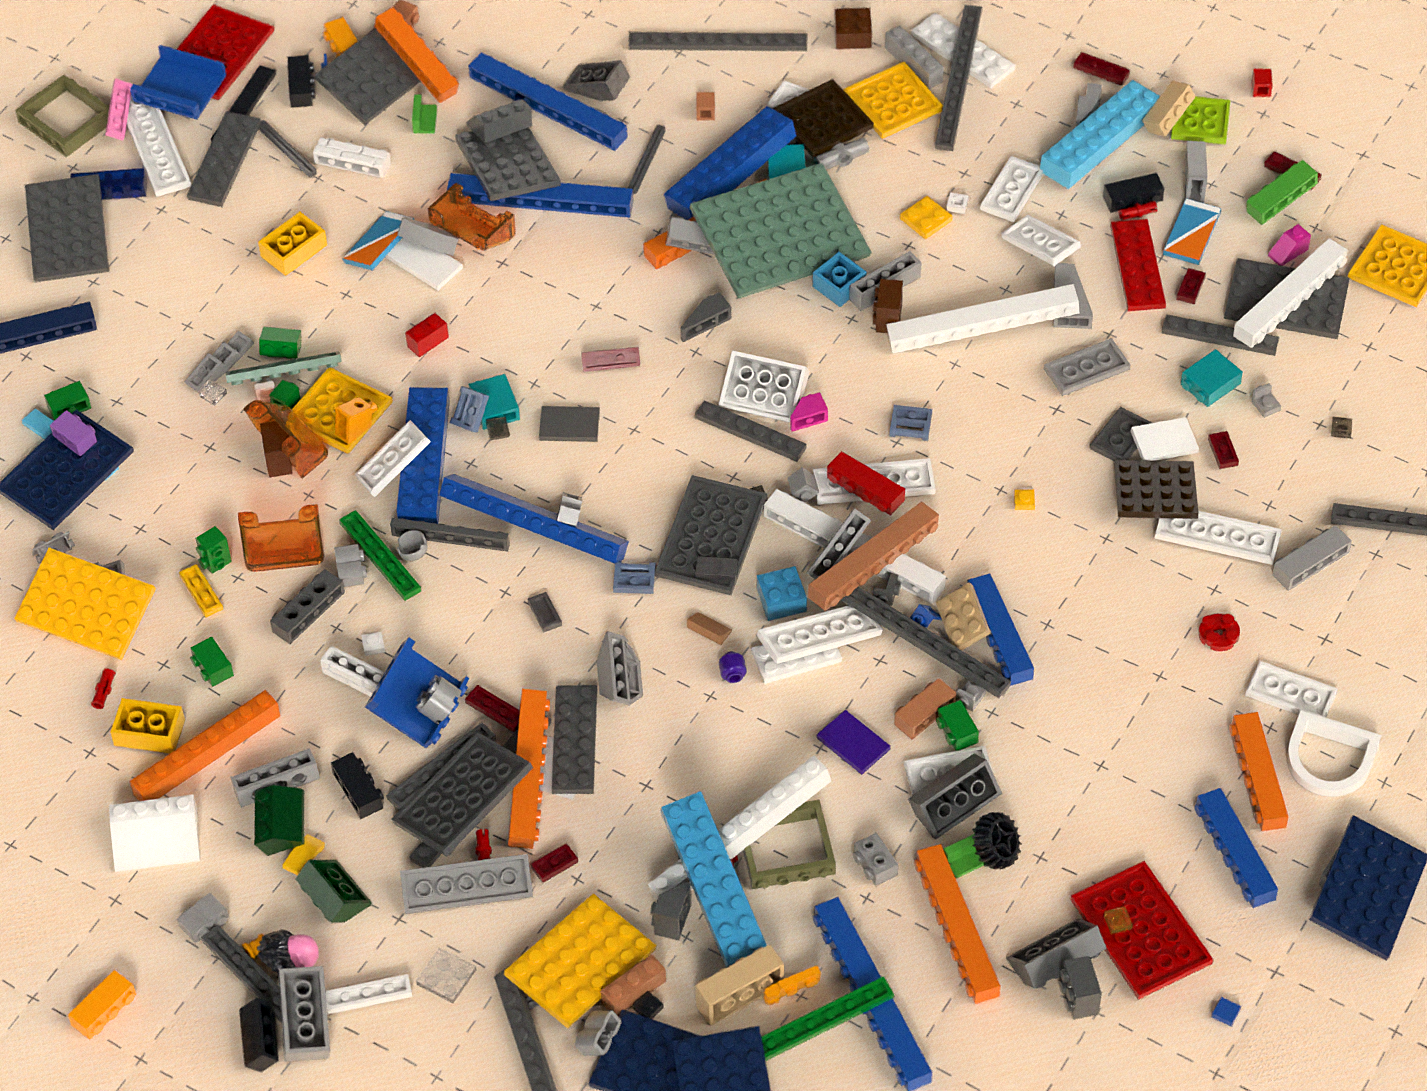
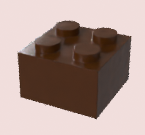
M870 8L835 9L836 49L872 48Z
M880 279V285L875 288V298L878 299H875L873 303V312H876L873 313V324L876 325V332L888 333L886 324L899 322L901 319L903 281Z
M283 420L260 423L269 478L292 474L291 466H295L292 454L289 428L284 427Z

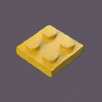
M925 196L900 214V220L924 239H927L946 226L953 218L949 212L928 196Z

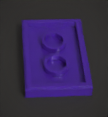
M846 710L817 734V739L861 775L891 749L888 743Z

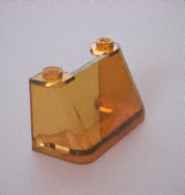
M458 183L451 186L428 208L431 224L467 242L477 250L486 251L507 243L515 237L514 214L506 211L504 214L499 213L495 217L471 204V197L463 195V186Z
M254 400L243 408L260 434V423L276 421L290 436L283 442L282 451L302 479L327 458L328 450L324 443L289 406Z
M318 504L303 506L298 513L299 519L259 523L258 516L254 512H238L246 568L251 572L315 566L322 563L325 558L324 538Z

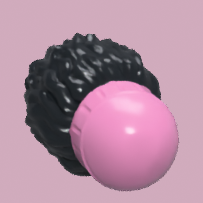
M283 929L268 935L265 934L262 937V941L259 942L260 945L257 946L260 960L271 967V970L279 974V969L313 967L319 955L318 946L312 937L303 934L293 935L291 932Z

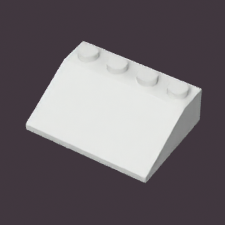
M732 351L718 406L790 423V416L803 397L810 371L805 366Z
M194 794L109 805L115 872L200 861L198 817Z

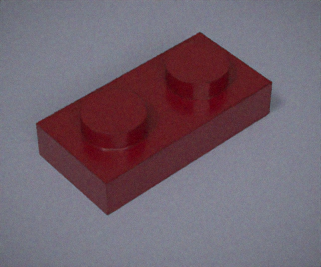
M1188 268L1176 300L1195 305L1206 278V273Z
M1228 431L1209 434L1208 441L1219 469L1238 466L1239 459Z
M566 843L531 863V869L541 882L544 883L577 864L578 857Z

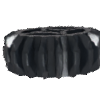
M990 812L979 817V820L975 822L976 827L972 829L975 833L971 837L974 840L973 846L976 848L975 854L979 855V861L983 862L984 866L994 870L1006 869V867L1013 865L1014 861L1018 860V854L1021 853L1019 846L1022 845L1019 842L1021 835L1017 833L1019 827H1015V821L1010 820L1009 815H1004L1003 812Z

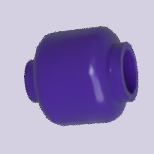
M730 651L719 659L718 664L722 679L729 683H737L746 675V664L741 654Z

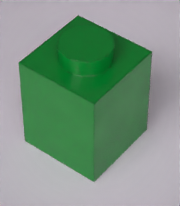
M282 380L269 395L271 407L285 414H288L301 399L299 387L285 380Z

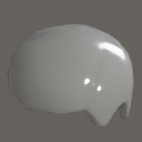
M411 530L398 538V553L406 561L418 560L427 551V541L421 531Z

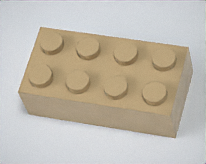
M770 944L756 949L748 957L738 959L735 964L727 968H721L715 975L703 978L695 985L697 1009L709 1026H712L764 997L765 988L784 979V963Z

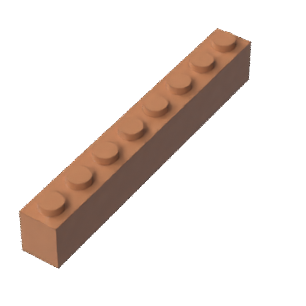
M921 501L811 582L808 588V598L824 611L831 606L834 607L838 604L839 600L849 596L858 586L864 585L873 575L879 574L885 566L892 564L901 554L907 553L916 543L919 544L928 534L934 533L938 528L939 514Z

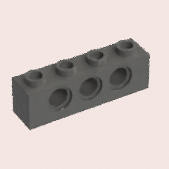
M326 569L317 574L313 581L306 587H303L294 599L289 600L279 613L273 615L270 620L272 632L291 644L345 593L343 581Z

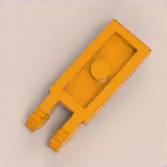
M813 966L765 988L764 1002L768 1005L779 1003L780 998L785 995L793 996L802 988L814 987L818 984L821 977V971L818 966Z

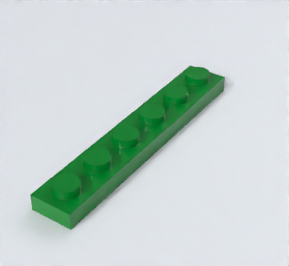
M356 510L339 519L340 525L358 544L360 549H363L365 555L404 601L422 592L421 586Z

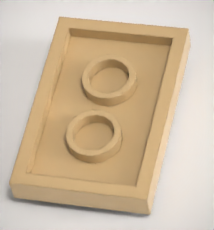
M971 583L965 584L936 602L949 641L958 649L964 650L991 634L974 586Z

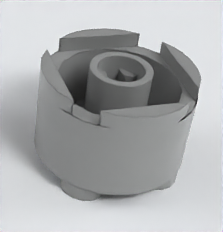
M434 675L429 682L430 687L426 692L423 690L416 700L418 701L416 708L417 711L439 724V720L442 722L455 706L454 698L455 696L457 698L460 697L461 690L443 677Z

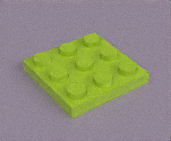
M1195 96L1173 126L1171 139L1226 145L1231 100Z

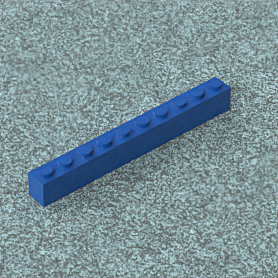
M481 52L468 65L471 79L515 101L523 99L532 110L613 151L628 138L627 125L623 122L617 121L609 115L603 114L593 107H589L579 100L573 99L565 93Z
M451 173L447 186L448 202L627 218L631 217L634 202L633 189L561 183V186L494 201L489 200L476 175Z
M456 474L446 476L443 479L439 494L441 497L614 564L624 560L629 543L628 540L581 522H577L576 526L557 521L558 514Z
M839 897L816 905L813 921L817 928H821L825 944L830 945L834 961L839 962L843 978L848 979L850 991L857 990L881 978ZM893 998L862 1013L867 1015L871 1031L876 1032L880 1048L882 1050L885 1049L890 1067L895 1068L899 1084L901 1086L904 1085L907 1091H912L932 1083V1071Z

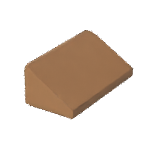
M699 612L687 619V628L719 645H722L732 632V629Z

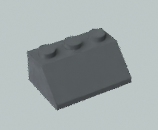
M521 99L476 115L466 123L486 143L531 127L532 108Z

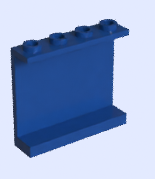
M159 45L160 58L141 86L133 84L130 88L132 100L197 120L226 77L224 63Z
M408 637L400 645L365 708L427 748L432 743L435 745L441 737L439 732L441 728L444 729L447 726L450 718L447 716L442 722L439 720V724H436L417 711L416 705L418 701L416 700L423 690L425 692L428 690L430 680L434 675H437L461 690L460 696L462 697L468 689L466 684L469 678L466 676L459 681L412 649L415 641ZM456 696L454 698L455 706L451 710L452 713L456 710V708L459 705V702L457 701L458 698Z

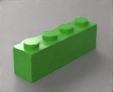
M1304 160L1293 164L1288 171L1280 174L1272 183L1265 185L1261 191L1249 197L1246 201L1247 213L1263 225L1317 185L1318 172Z

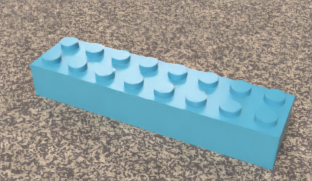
M1130 81L1041 156L1040 169L1043 171V174L1065 188L1070 189L1144 126L1142 120L1160 96L1136 81Z

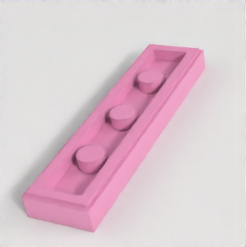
M115 78L105 135L123 141L126 132L132 84Z

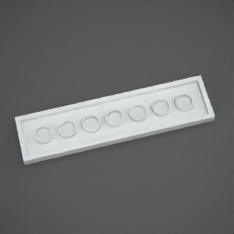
M131 96L127 127L156 197L191 187V181L161 110L134 102Z

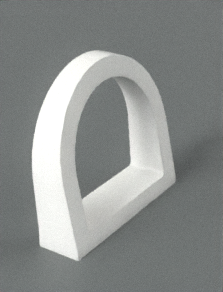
M1300 710L1287 751L1289 771L1298 784L1312 793L1330 797L1352 793L1367 780L1382 735ZM1304 732L1365 750L1366 753L1361 766L1353 775L1340 781H1325L1314 777L1303 767L1299 759L1298 748Z

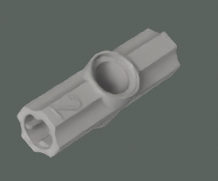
M865 138L857 139L845 145L840 143L830 149V151L814 157L815 165L823 163L826 170L837 165L845 167L854 158L868 153L869 146Z

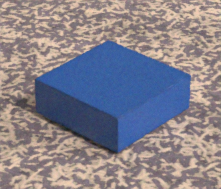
M1221 997L1212 1013V1018L1232 1027L1242 1006Z

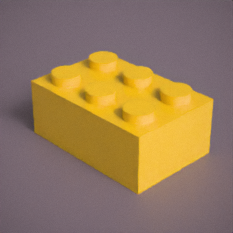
M298 212L258 241L261 257L286 276L326 247L327 240L324 229L302 212Z
M122 698L110 731L114 746L172 753L176 750L185 722L182 706Z

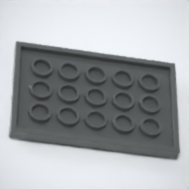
M376 28L317 72L314 77L316 81L364 125L421 82Z
M529 127L486 143L473 131L455 135L458 146L490 201L561 186L559 176Z
M99 174L25 184L34 282L109 272Z
M1237 258L1224 319L1239 321L1296 268ZM1333 275L1330 279L1327 278L1319 289H1315L1307 300L1304 299L1295 311L1292 310L1283 322L1280 321L1277 324L1276 328L1338 339L1350 278Z
M692 475L655 570V577L732 596L764 509V504L767 501V493ZM698 556L738 559L736 580L696 577Z
M477 732L391 820L399 828L444 856H447L533 769V766L529 761Z

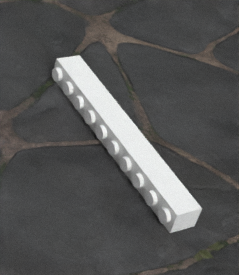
M1074 284L890 323L886 324L893 354L1034 324L1036 322L1053 320L1064 316H1072L1080 313L1079 300Z
M778 489L774 491L764 504L765 518L823 548L826 547L843 524L839 519L832 518L823 511L815 509L804 501H799L790 496V494ZM862 533L845 557L870 540L872 536ZM901 554L892 564H888L877 574V576L887 581L890 574L898 575V583L901 584L902 589L931 604L935 602L945 589V575L940 571L927 567L922 562L910 558L906 554Z
M815 755L718 829L730 860L831 782L827 768ZM681 860L677 861L648 884L656 900H658L659 894L685 882H690Z

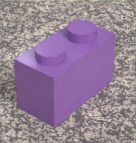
M67 410L50 424L53 436L79 456L83 455L97 442L94 428L89 424H84L79 416L76 414L72 415Z

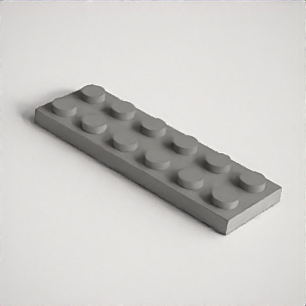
M528 854L400 871L405 914L533 897Z

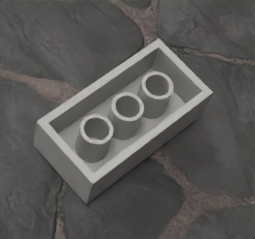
M323 966L279 969L278 982L284 1062L329 1058L330 1043Z

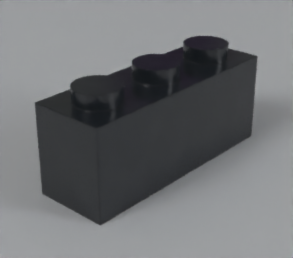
M309 55L288 56V86L291 108L313 106L312 99L316 98L315 88H312L315 85L314 75H311V73H314V64L310 62Z
M1153 173L1105 184L1103 198L1110 213H1113L1120 209L1133 207L1137 203L1144 204L1152 201L1156 203L1163 201L1165 188L1158 174Z
M352 752L331 762L334 777L360 819L383 809L382 800L384 796L379 788L376 789L374 787L375 782L370 773L366 774L364 770L365 765L361 758L357 759Z
M255 998L239 1009L244 1067L263 1072L279 1061L273 1003Z

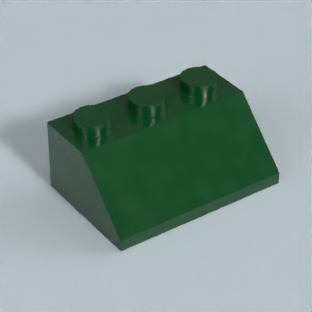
M271 785L256 790L254 845L267 856L303 845L304 790Z
M308 860L296 877V881L300 884L301 889L309 895L313 904L322 911L326 920L331 923L346 922L372 904L370 899L337 860Z

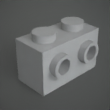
M877 833L854 843L853 858L858 865L861 864L866 878L872 880L875 886L898 875V863Z

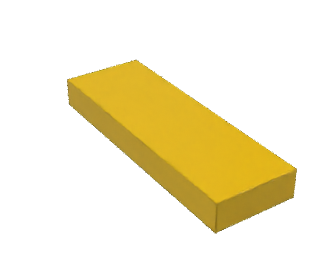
M197 564L179 572L180 578L205 618L223 610V605Z

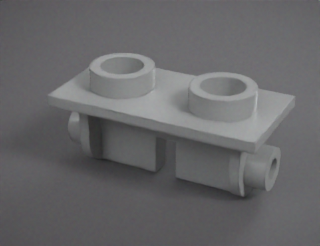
M69 531L66 533L59 532L52 537L53 539L37 543L32 552L33 556L38 554L35 556L37 562H42L48 548L56 549L63 553L72 550L75 544L72 539L68 540Z

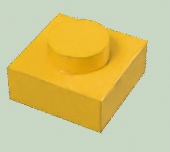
M1034 489L1014 490L1015 510H1035Z

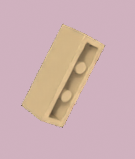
M1171 81L1142 120L1149 133L1167 136L1195 98L1189 84Z

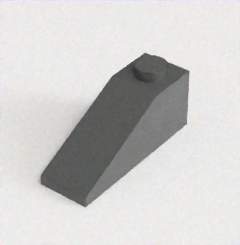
M720 292L704 299L682 325V342L732 319L731 306Z

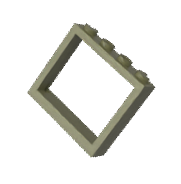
M63 75L15 111L18 123L62 155L68 157L107 127L110 105H106L98 96L89 93L85 87L78 85L74 79ZM68 91L99 114L64 138L36 118L34 114Z
M820 799L804 802L775 826L817 819L827 859L757 872L751 845L745 847L743 853L752 889L762 887L765 889L773 885H787L790 882H804L812 878H826V876L836 874V862Z

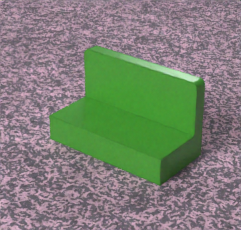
M414 95L412 114L413 134L435 133L437 105H423L422 95Z
M975 834L944 848V853L955 878H959L984 866V863L979 861V855L975 854L976 848L973 846L974 840L971 838Z

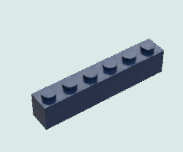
M90 301L0 323V354L98 330Z

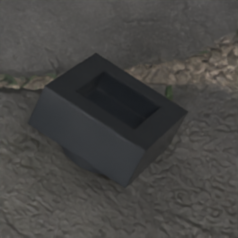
M649 991L633 1004V1009L638 1014L650 1019L654 1018L664 1008V1004Z

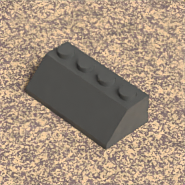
M973 754L909 797L908 801L916 817L933 838L937 839L1000 796L1002 792L988 761Z
M1076 919L1006 957V959L1025 985L1037 989L1045 986L1046 982L1052 978L1061 977L1060 970L1063 969L1064 960L1088 955L1092 959L1098 957L1100 952L1107 948L1097 925Z

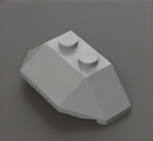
M607 631L597 658L599 694L611 701L630 706L643 696L640 661L627 643L628 640L625 636Z

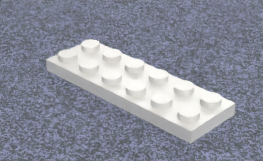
M934 12L911 30V36L950 62H953L959 27ZM976 40L969 74L989 88H992L1015 70V64Z
M930 458L864 464L904 487L905 497L935 494L936 489ZM827 468L813 469V475H815L819 493L816 495L818 505L863 501L860 497L849 493L840 485L832 483L827 478Z
M1198 511V519H1159L1155 539L1271 565L1274 563L1282 529Z
M849 605L760 629L757 632V637L775 663L778 664L880 636L883 629L877 622Z

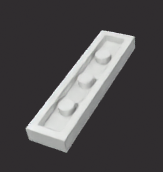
M408 974L325 991L327 1014L412 997Z

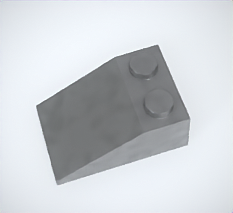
M622 60L578 64L563 88L564 90L599 101H613L630 79V75Z

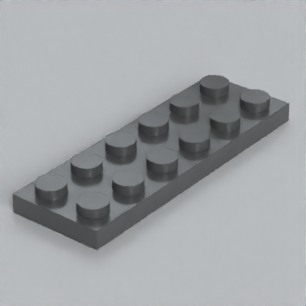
M226 111L187 194L188 200L223 207L261 124L260 118Z
M597 685L556 686L552 794H594Z

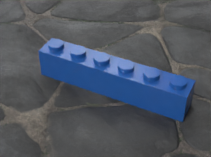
M991 574L968 579L967 583H971L974 586L991 634L986 636L988 646L994 650L996 663L1001 665L1002 676L1011 681L1010 686L1033 680L1034 666Z
M1218 788L1198 795L1195 805L1196 814L1198 817H1202L1205 830L1208 834L1211 833L1214 845L1218 851H1221L1226 867H1230L1233 872V879L1242 888L1245 901H1249L1252 908L1275 901L1278 887L1222 789Z

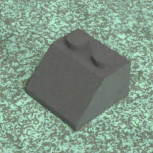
M685 882L659 894L657 902H653L650 914L653 915L651 925L654 926V935L680 940L692 905L690 882Z

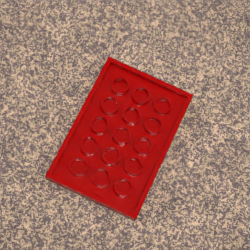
M213 4L176 50L224 63L226 77L212 97V99L219 101L273 34L274 26Z
M1145 861L1071 895L1070 900L1084 921L1098 926L1107 948L1105 952L1138 1000L1213 964L1214 959Z

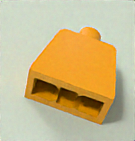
M357 397L336 407L335 434L347 444L353 442L371 427L372 414L378 410L377 405L373 401L366 403Z

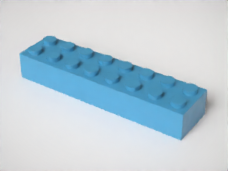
M697 792L662 806L660 813L726 968L735 964L738 959L746 958L753 954L756 949L766 947V942L702 792Z

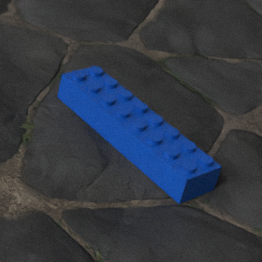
M766 106L664 193L668 209L688 220L694 217L689 208L691 203L733 191L765 164L771 156L796 137L793 121Z
M409 387L406 423L411 420L431 442L400 473L397 502L398 519L404 518L434 524L439 522L441 501L439 494L443 480L450 405L448 388Z

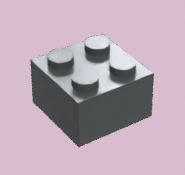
M1090 955L1064 960L1063 969L1060 970L1062 980L1059 981L1061 993H1065L1067 998L1065 999L1067 1012H1071L1073 1020L1099 1015L1102 992Z

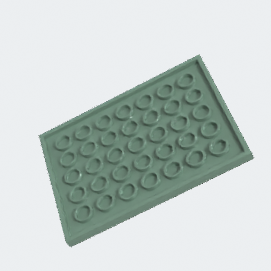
M823 163L694 202L689 207L738 299L813 275L815 270L838 252L853 262L869 257L872 253Z

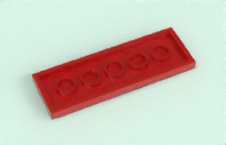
M1148 219L1111 222L1110 228L1128 312L1166 309V301Z

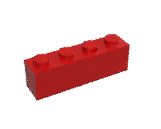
M842 451L827 466V478L832 483L838 484L849 493L857 495L864 502L877 507L881 512L891 516L905 501L904 487Z

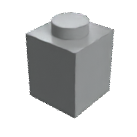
M803 467L787 478L792 495L800 501L807 502L819 493L815 475Z

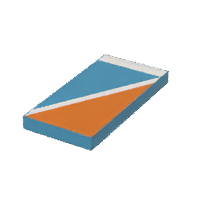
M1185 199L1164 248L1163 255L1199 265L1222 208Z
M386 211L342 258L344 263L373 271L402 239L397 234L402 218L415 219Z

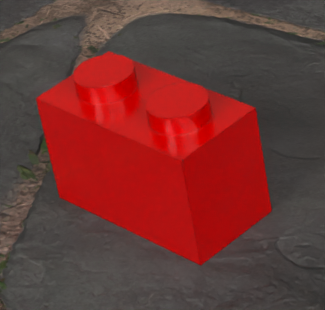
M433 313L405 332L407 347L419 358L449 338L447 323L436 313Z

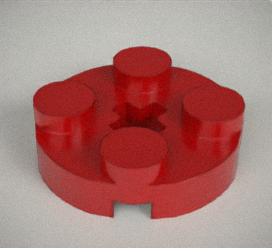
M1217 613L1204 616L1199 627L1200 641L1204 645L1206 643L1214 651L1230 650L1240 637L1239 624L1231 614ZM1216 630H1222L1223 633H1222V635H1219L1218 632H1214V631H1216Z

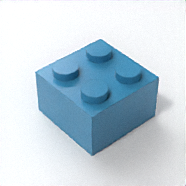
M838 252L813 272V288L841 307L849 301L850 285L865 277L867 272Z
M795 566L757 575V592L768 621L807 612V597Z

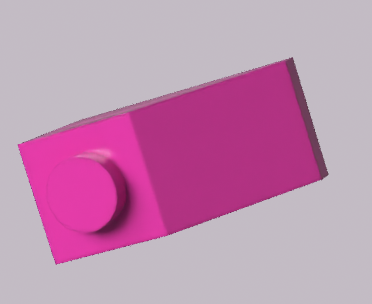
M1299 224L1295 225L1283 233L1268 253V256L1280 266L1285 265L1309 250L1311 234Z
M820 392L809 394L800 399L790 416L791 432L828 421V408Z

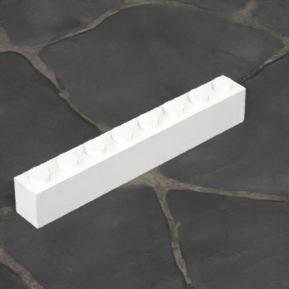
M1329 238L1235 323L1233 336L1250 348L1256 343H1260L1268 332H1272L1280 321L1283 322L1292 310L1295 311L1304 299L1307 300L1315 289H1319L1327 278L1330 279L1339 267L1342 268L1346 264L1347 249Z

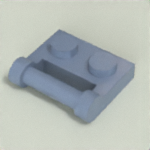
M461 386V395L454 417H451L450 423L478 433L489 396Z
M894 405L889 437L904 436L922 438L923 441H928L933 409ZM897 425L924 429L923 431L897 428Z
M618 561L615 563L613 593L654 594L656 562H649V564H626Z

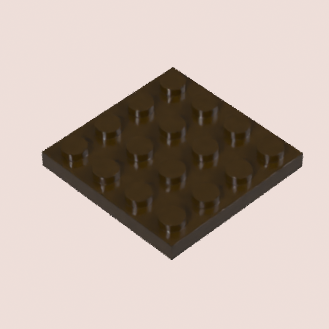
M834 79L772 108L793 121L796 133L795 139L804 145V149L812 158L832 149L837 144L844 143L874 128V123Z
M1115 460L1114 471L1118 517L1198 519L1194 461Z

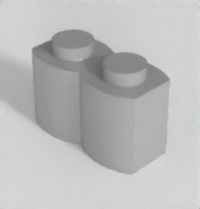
M358 544L334 547L338 578L343 581L344 587L364 584L363 578L367 577L366 566H361V562L365 561L363 549L359 550Z
M209 893L201 898L193 907L183 912L177 921L179 927L196 943L202 940L201 937L215 926H223L229 916L227 909Z
M613 1010L592 1011L586 1019L584 1029L580 1031L576 1038L575 1047L584 1056L604 1055L611 1045L612 1037L616 1035L620 1028L621 1019Z

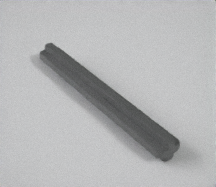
M265 120L261 121L259 130L308 177L312 178L317 174L316 168Z
M657 125L628 185L629 189H633V194H636L666 132L665 126Z

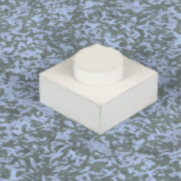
M950 192L946 211L965 214L969 195Z
M381 632L361 635L365 656L385 652Z

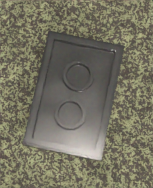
M542 406L539 441L598 442L600 407Z
M1120 407L1090 444V449L1113 461L1129 460L1137 449L1130 431L1131 428L1151 424L1152 422Z

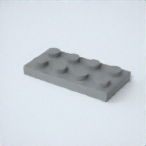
M1111 338L1044 364V370L1063 396L1128 371L1131 365Z

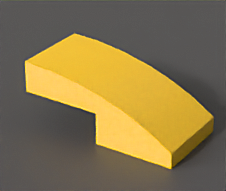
M309 834L305 835L304 844L295 847L291 851L282 868L298 876L306 862L313 860L324 849L325 842Z

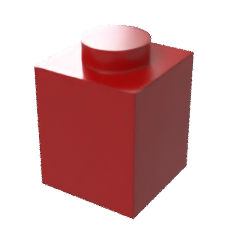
M1253 69L1251 80L1253 97H1271L1273 87L1271 69Z

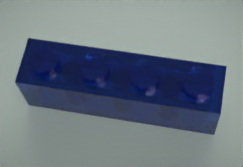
M144 168L70 174V178L99 174L102 200L147 197V179Z

